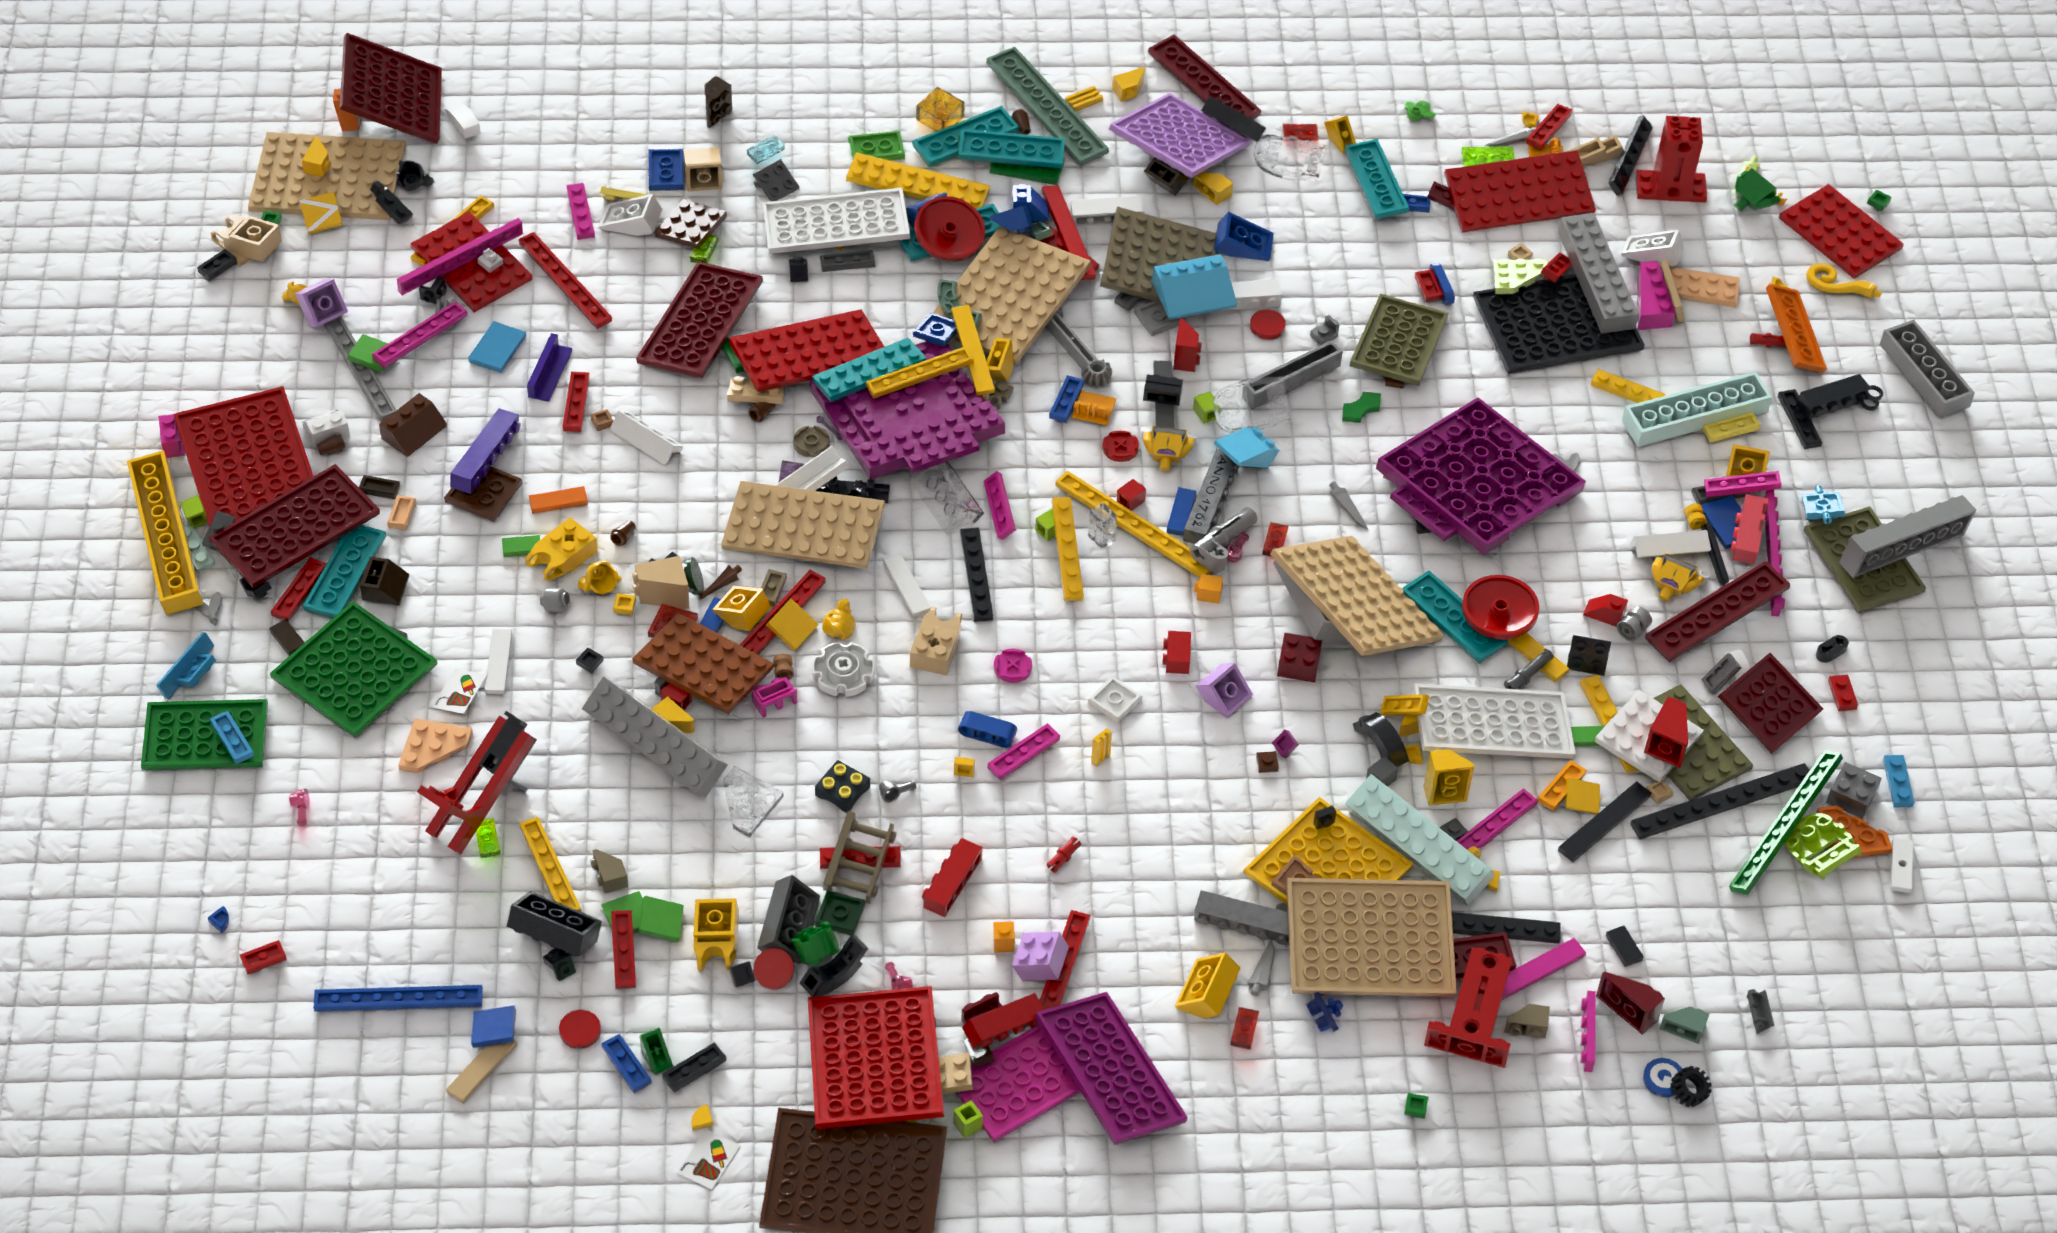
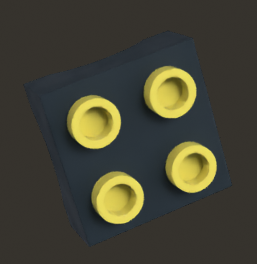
M837 760L815 785V796L832 802L843 812L847 813L853 808L859 797L870 788V777Z

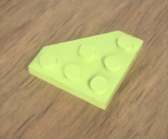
M1494 260L1495 294H1514L1518 292V288L1521 286L1527 287L1534 283L1536 278H1543L1544 275L1540 272L1547 265V260Z

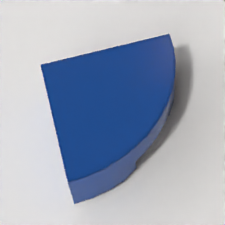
M224 906L208 917V922L221 933L226 930L229 924L228 912Z

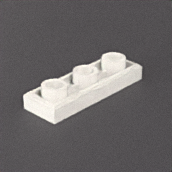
M1893 838L1891 890L1911 893L1913 841Z

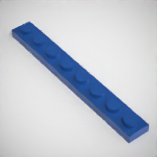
M455 985L314 990L313 1008L314 1012L482 1007L483 986Z

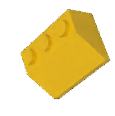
M1450 749L1430 751L1423 786L1428 806L1467 802L1474 764Z
M1226 952L1197 958L1175 1007L1204 1019L1219 1016L1241 968Z

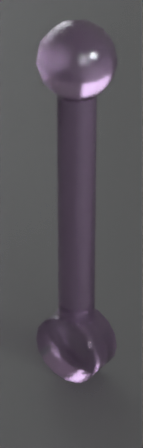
M817 416V423H822L836 435L838 440H842L840 434L824 421L823 416Z

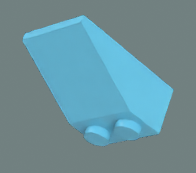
M1245 427L1214 442L1238 466L1268 468L1280 451L1275 447V443L1271 439L1265 438L1262 435L1263 432L1256 427Z

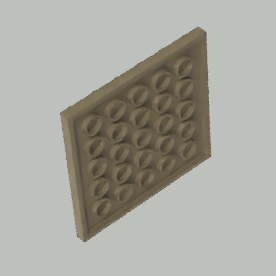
M1117 207L1100 287L1161 303L1152 284L1154 266L1214 256L1216 253L1214 249L1216 233Z

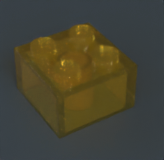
M937 87L916 105V120L934 131L941 130L958 123L964 117L965 102Z

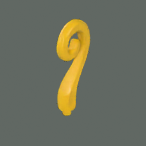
M1814 264L1806 272L1808 283L1822 292L1836 294L1857 293L1870 299L1873 296L1880 298L1882 292L1877 290L1876 285L1865 281L1829 284L1836 280L1837 271L1828 264ZM1818 272H1826L1829 274L1822 275L1820 280L1816 277V274Z

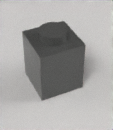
M1384 756L1368 768L1366 779L1372 774L1386 786H1389L1397 778L1398 767Z

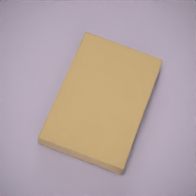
M1664 260L1660 263L1662 274L1676 312L1677 321L1680 323L1685 321L1682 304L1668 262Z

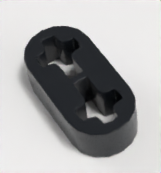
M1842 635L1833 636L1818 646L1816 658L1820 662L1827 663L1844 654L1849 644L1848 639Z

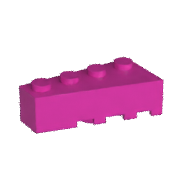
M1658 261L1641 262L1637 276L1638 330L1672 327L1676 312Z

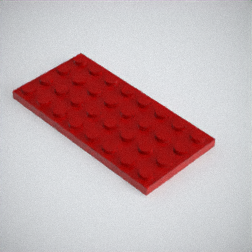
M1578 150L1449 168L1444 171L1462 233L1589 214L1596 211Z
M862 309L729 337L730 346L757 392L809 381L816 374L884 347Z

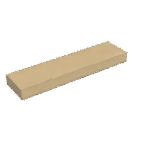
M514 1040V1042L486 1046L446 1089L447 1094L464 1103L517 1046V1042Z

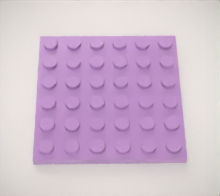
M1171 93L1116 120L1109 127V130L1117 136L1126 139L1129 143L1138 146L1144 152L1150 153L1158 160L1167 163L1170 167L1179 170L1185 176L1191 178L1250 146L1251 139Z

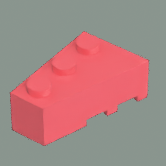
M1746 494L1741 513H1737L1735 524H1738V527H1735L1733 532V538H1736V541H1732L1731 544L1732 560L1755 565L1768 498Z

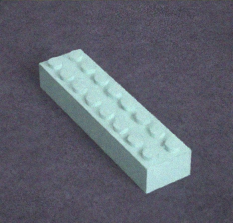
M1752 372L1625 406L1622 422L1637 447L1703 430L1704 425L1750 412H1753L1754 415L1769 412L1772 396L1758 374Z
M1372 774L1345 802L1349 812L1434 880L1449 881L1450 892L1465 905L1469 906L1494 878L1491 868Z

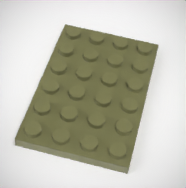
M1380 294L1349 366L1419 386L1449 313Z
M1870 506L1846 513L1845 517L1832 519L1830 524H1828V521L1825 524L1823 520L1804 527L1805 534L1859 613L1924 593L1926 590V586L1906 558L1852 578L1839 563L1842 552L1846 549L1848 540L1852 535H1858L1867 529H1873L1882 524Z
M1682 684L1653 698L1661 704H1664L1668 696L1686 703L1687 720L1704 730L1703 735L1685 754L1681 768L1674 766L1667 774L1689 801L1752 769L1753 764Z

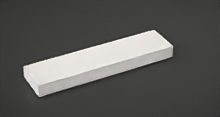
M901 553L883 559L885 568L913 618L928 613L931 607Z
M492 628L485 694L505 695L512 629Z

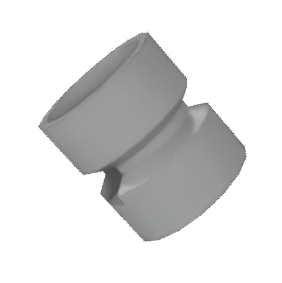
M1634 606L1617 623V631L1627 641H1635L1652 624V617L1643 607Z

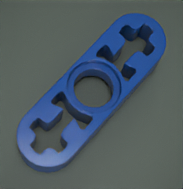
M1441 263L1430 264V269L1433 270L1443 293L1442 303L1444 305L1454 304V292Z

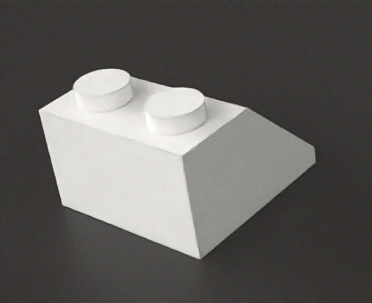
M335 410L302 421L315 449H317V444H320L334 434H341L343 440L350 438L348 422L342 410Z

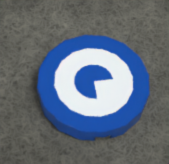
M1668 1058L1653 1059L1644 1069L1643 1082L1646 1088L1655 1095L1659 1094L1662 1097L1675 1096L1676 1093H1671V1090L1674 1089L1670 1087V1084L1673 1082L1671 1079L1683 1068L1677 1062Z

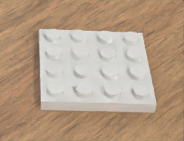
M1638 690L1595 737L1594 742L1660 783L1673 769L1674 765L1644 753L1650 728L1663 704ZM1687 720L1688 745L1685 754L1704 732L1702 728Z

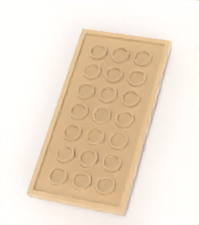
M740 481L721 547L728 550L867 569L886 504L884 500Z

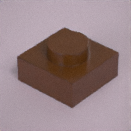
M1276 751L1256 753L1259 773L1278 772L1279 765Z

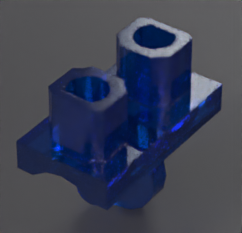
M1314 993L1313 995L1316 999L1310 1001L1306 1006L1312 1017L1320 1012L1324 1013L1323 1016L1314 1020L1320 1032L1332 1028L1333 1032L1338 1030L1339 1028L1331 1014H1335L1336 1017L1341 1016L1342 1001H1334L1333 997L1327 999L1329 1004L1326 1006L1320 993Z

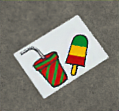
M455 669L432 708L464 714L487 675Z
M705 1129L678 1169L677 1174L712 1190L740 1145Z

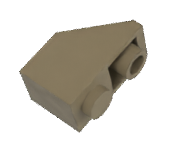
M592 850L593 859H590L593 871L597 870L596 880L598 886H602L605 893L628 887V877L622 860L600 850Z
M1535 1004L1526 1005L1507 1018L1504 1033L1531 1036L1533 1038H1546L1550 1007Z

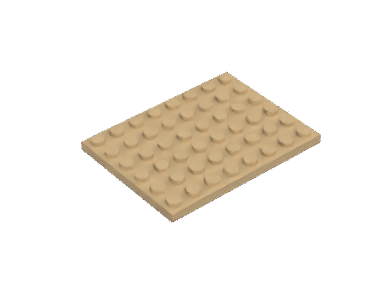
M267 132L248 203V211L264 212L265 210L303 215L300 200L334 192L341 217L390 220V215L375 201L376 198L370 188L378 180L395 195L397 172L400 166L399 160L403 161L406 141ZM314 137L320 139L328 152L329 161H331L330 170L326 172L324 177L303 172L302 159Z
M999 226L957 281L956 296L959 303L963 306L969 305L970 310L982 314L977 333L983 351L990 353L995 338L1011 339L1013 363L1018 364L1090 268L1091 261ZM939 304L933 313L948 318ZM957 333V334L954 336L953 339L960 342V339H959V336H958V333Z
M1353 536L1275 548L1270 554L1361 656L1438 642L1444 636L1438 627L1416 606L1413 600L1403 593V589L1392 580V577L1381 568L1380 564L1369 555V552Z
M1287 878L1291 994L1456 997L1449 881Z

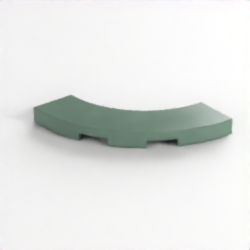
M939 279L938 298L940 306L946 316L954 320L951 308L963 306L959 303L956 296L957 281ZM971 310L976 329L978 330L982 314Z

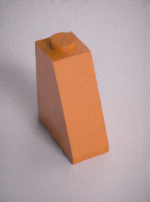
M334 89L333 104L341 130H359L360 116L340 110L341 89Z

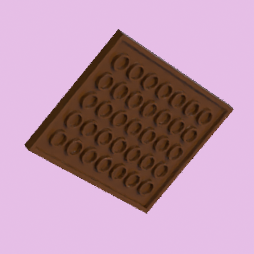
M778 1107L759 1228L799 1233H933L947 1126L899 1121L816 1129L815 1111Z

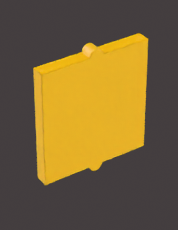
M1567 778L1566 791L1564 792V795H1566V809L1597 815L1601 801L1600 784Z

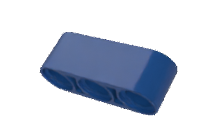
M966 711L958 727V732L965 737L1003 748L1011 747L1018 731L1016 725L1011 722L973 711Z

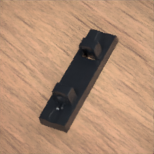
M835 476L815 491L846 495L853 488L855 482L838 480V477ZM867 479V483L864 482L870 497L872 499L884 500L885 503H888L890 484H878L873 479Z

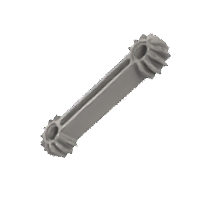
M1060 307L1045 328L1050 331L1082 369L1081 376L1084 383H1089L1090 387L1093 385L1097 388L1099 385L1105 387L1106 383H1110L1112 376L1110 363L1105 362L1104 359L1098 360L1062 319L1063 312Z

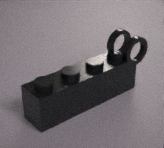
M1857 374L1802 391L1796 405L1807 419L1820 417L1859 403L1864 409L1874 411L1879 406V400L1883 397V391L1878 386H1869L1864 378ZM1876 390L1880 396H1872L1868 391ZM1864 400H1872L1875 406L1866 405Z

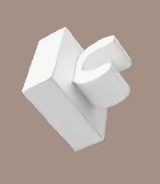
M489 248L483 251L482 256L477 258L478 264L489 273L503 264V259Z

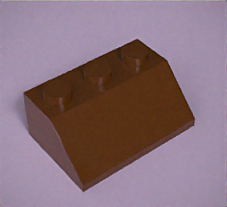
M420 393L379 424L381 439L406 457L410 456L447 426L446 421L433 402Z

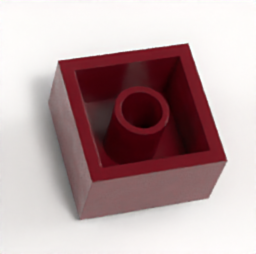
M1284 633L1277 676L1315 683L1322 640Z

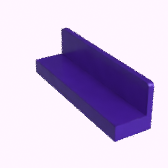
M550 334L527 384L529 398L549 402L569 360L572 348L559 345L558 334Z

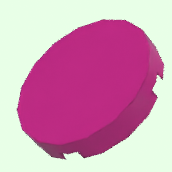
M1006 649L995 657L994 672L1001 680L1009 683H1018L1030 676L1032 660L1024 651Z

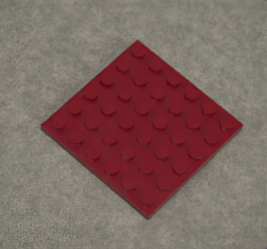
M346 32L343 39L340 110L437 144L440 140L442 68Z

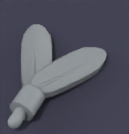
M1578 453L1571 454L1568 463L1560 455L1552 454L1572 471H1575L1580 460Z
M216 592L212 596L209 606L203 602V605L194 607L197 611L209 617L213 625H217L218 622L216 614L222 602L221 593Z

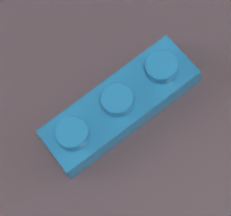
M228 711L210 718L211 725L235 764L254 757L253 750Z
M1884 755L1883 763L1893 807H1913L1915 802L1904 755Z

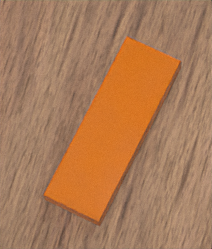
M584 486L529 495L532 514L588 504Z

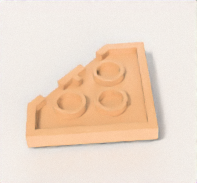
M414 719L398 764L399 770L419 773L425 770L426 766L434 762L437 764L449 758L450 754L458 750L461 752L467 749L473 733L472 728Z

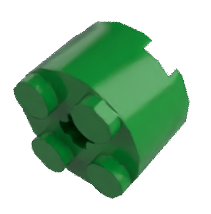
M822 922V927L819 928L810 926L795 935L796 938L792 939L801 962L804 964L811 962V965H816L823 961V957L835 955L840 951L839 943L830 923Z

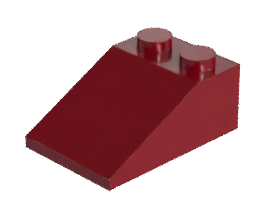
M1606 971L1601 975L1596 993L1597 998L1642 1035L1659 1021L1665 1000L1662 994L1654 990L1650 985Z

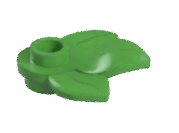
M1406 101L1404 104V108L1407 110V117L1412 121H1420L1422 117L1430 119L1436 116V113L1430 111L1431 105L1427 101H1418L1416 103Z

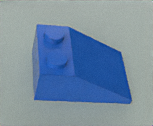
M1228 212L1218 222L1214 249L1230 257L1269 261L1274 233Z

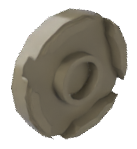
M804 426L794 434V449L805 457H816L829 448V434L819 426Z

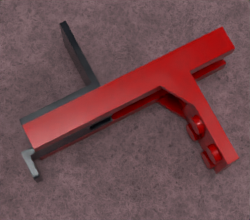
M508 711L504 713V715L508 716V719L500 715L498 716L453 787L441 791L431 785L429 788L421 785L417 791L440 807L425 830L431 836L438 838L452 815L464 820L447 846L459 854L463 853L507 783L525 792L528 790V788L514 780L513 777L537 739L524 731L528 725L527 723ZM484 767L493 776L472 809L466 811L463 809L464 805L460 802Z

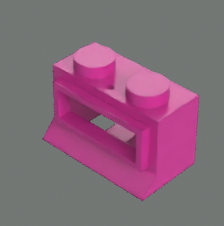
M174 414L158 416L161 445L166 457L185 456V450Z
M787 677L782 679L775 678L770 684L766 686L759 685L752 691V702L763 718L766 717L767 706L774 704L776 709L780 710L784 706L783 699L788 697L793 704L797 703V689H794Z

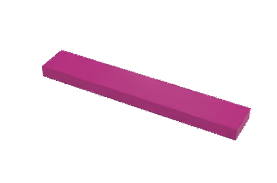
M455 301L372 353V358L383 368H386L468 316V311Z
M1523 788L1459 838L1457 842L1467 850L1473 846L1480 850L1536 806L1538 800Z
M1572 938L1510 971L1502 1000L1585 957L1586 951L1575 938Z

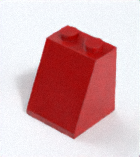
M1668 696L1650 728L1644 753L1681 768L1688 745L1686 703Z

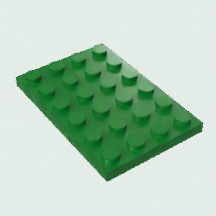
M267 699L147 702L141 769L175 770L263 767L268 710ZM225 711L230 713L254 753V757L235 764L210 723V718Z

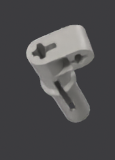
M1245 507L1220 526L1213 527L1209 534L1190 547V554L1193 559L1212 572L1219 573L1224 571L1228 558V551L1225 547L1229 545L1231 540L1257 522L1255 511L1250 507Z

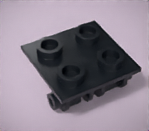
M1573 635L1567 667L1569 670L1604 676L1611 641Z

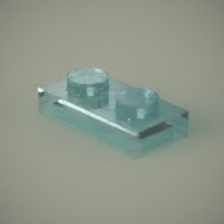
M773 135L748 148L747 155L756 164H759L785 150V144Z

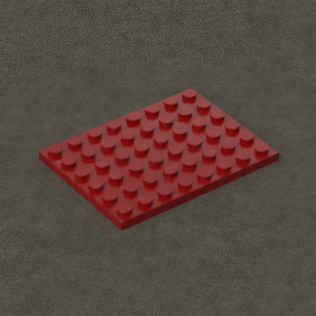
M284 386L174 413L175 422L199 497L207 515L206 519L209 527L217 510L234 516L236 522L313 477Z
M932 986L808 997L816 1129L944 1117Z

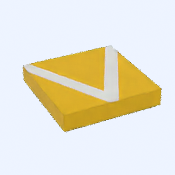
M334 192L300 200L308 234L343 225Z

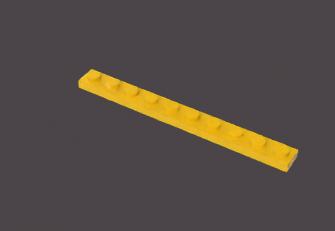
M1066 471L1056 480V487L1199 578L1201 574L1209 575L1212 572L1193 559L1189 547L1069 471Z

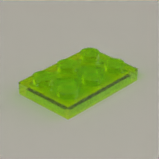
M1513 146L1461 148L1463 166L1515 159Z

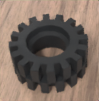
M1685 1067L1671 1079L1673 1082L1670 1084V1087L1674 1088L1671 1090V1093H1676L1677 1096L1674 1098L1676 1100L1680 1099L1679 1103L1681 1105L1686 1103V1107L1699 1105L1710 1096L1709 1094L1712 1089H1709L1712 1086L1711 1082H1707L1710 1079L1709 1076L1704 1077L1706 1072H1699V1067ZM1686 1080H1690L1695 1085L1696 1093H1692L1687 1088Z

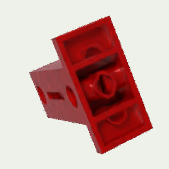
M1666 115L1654 170L1636 169L1637 199L1707 202L1705 173H1696L1703 145L1701 117Z
M1472 947L1451 1024L1446 1026L1439 1021H1429L1424 1046L1505 1068L1511 1043L1501 1038L1493 1039L1491 1037L1507 983L1512 958L1502 953L1488 952L1484 948Z

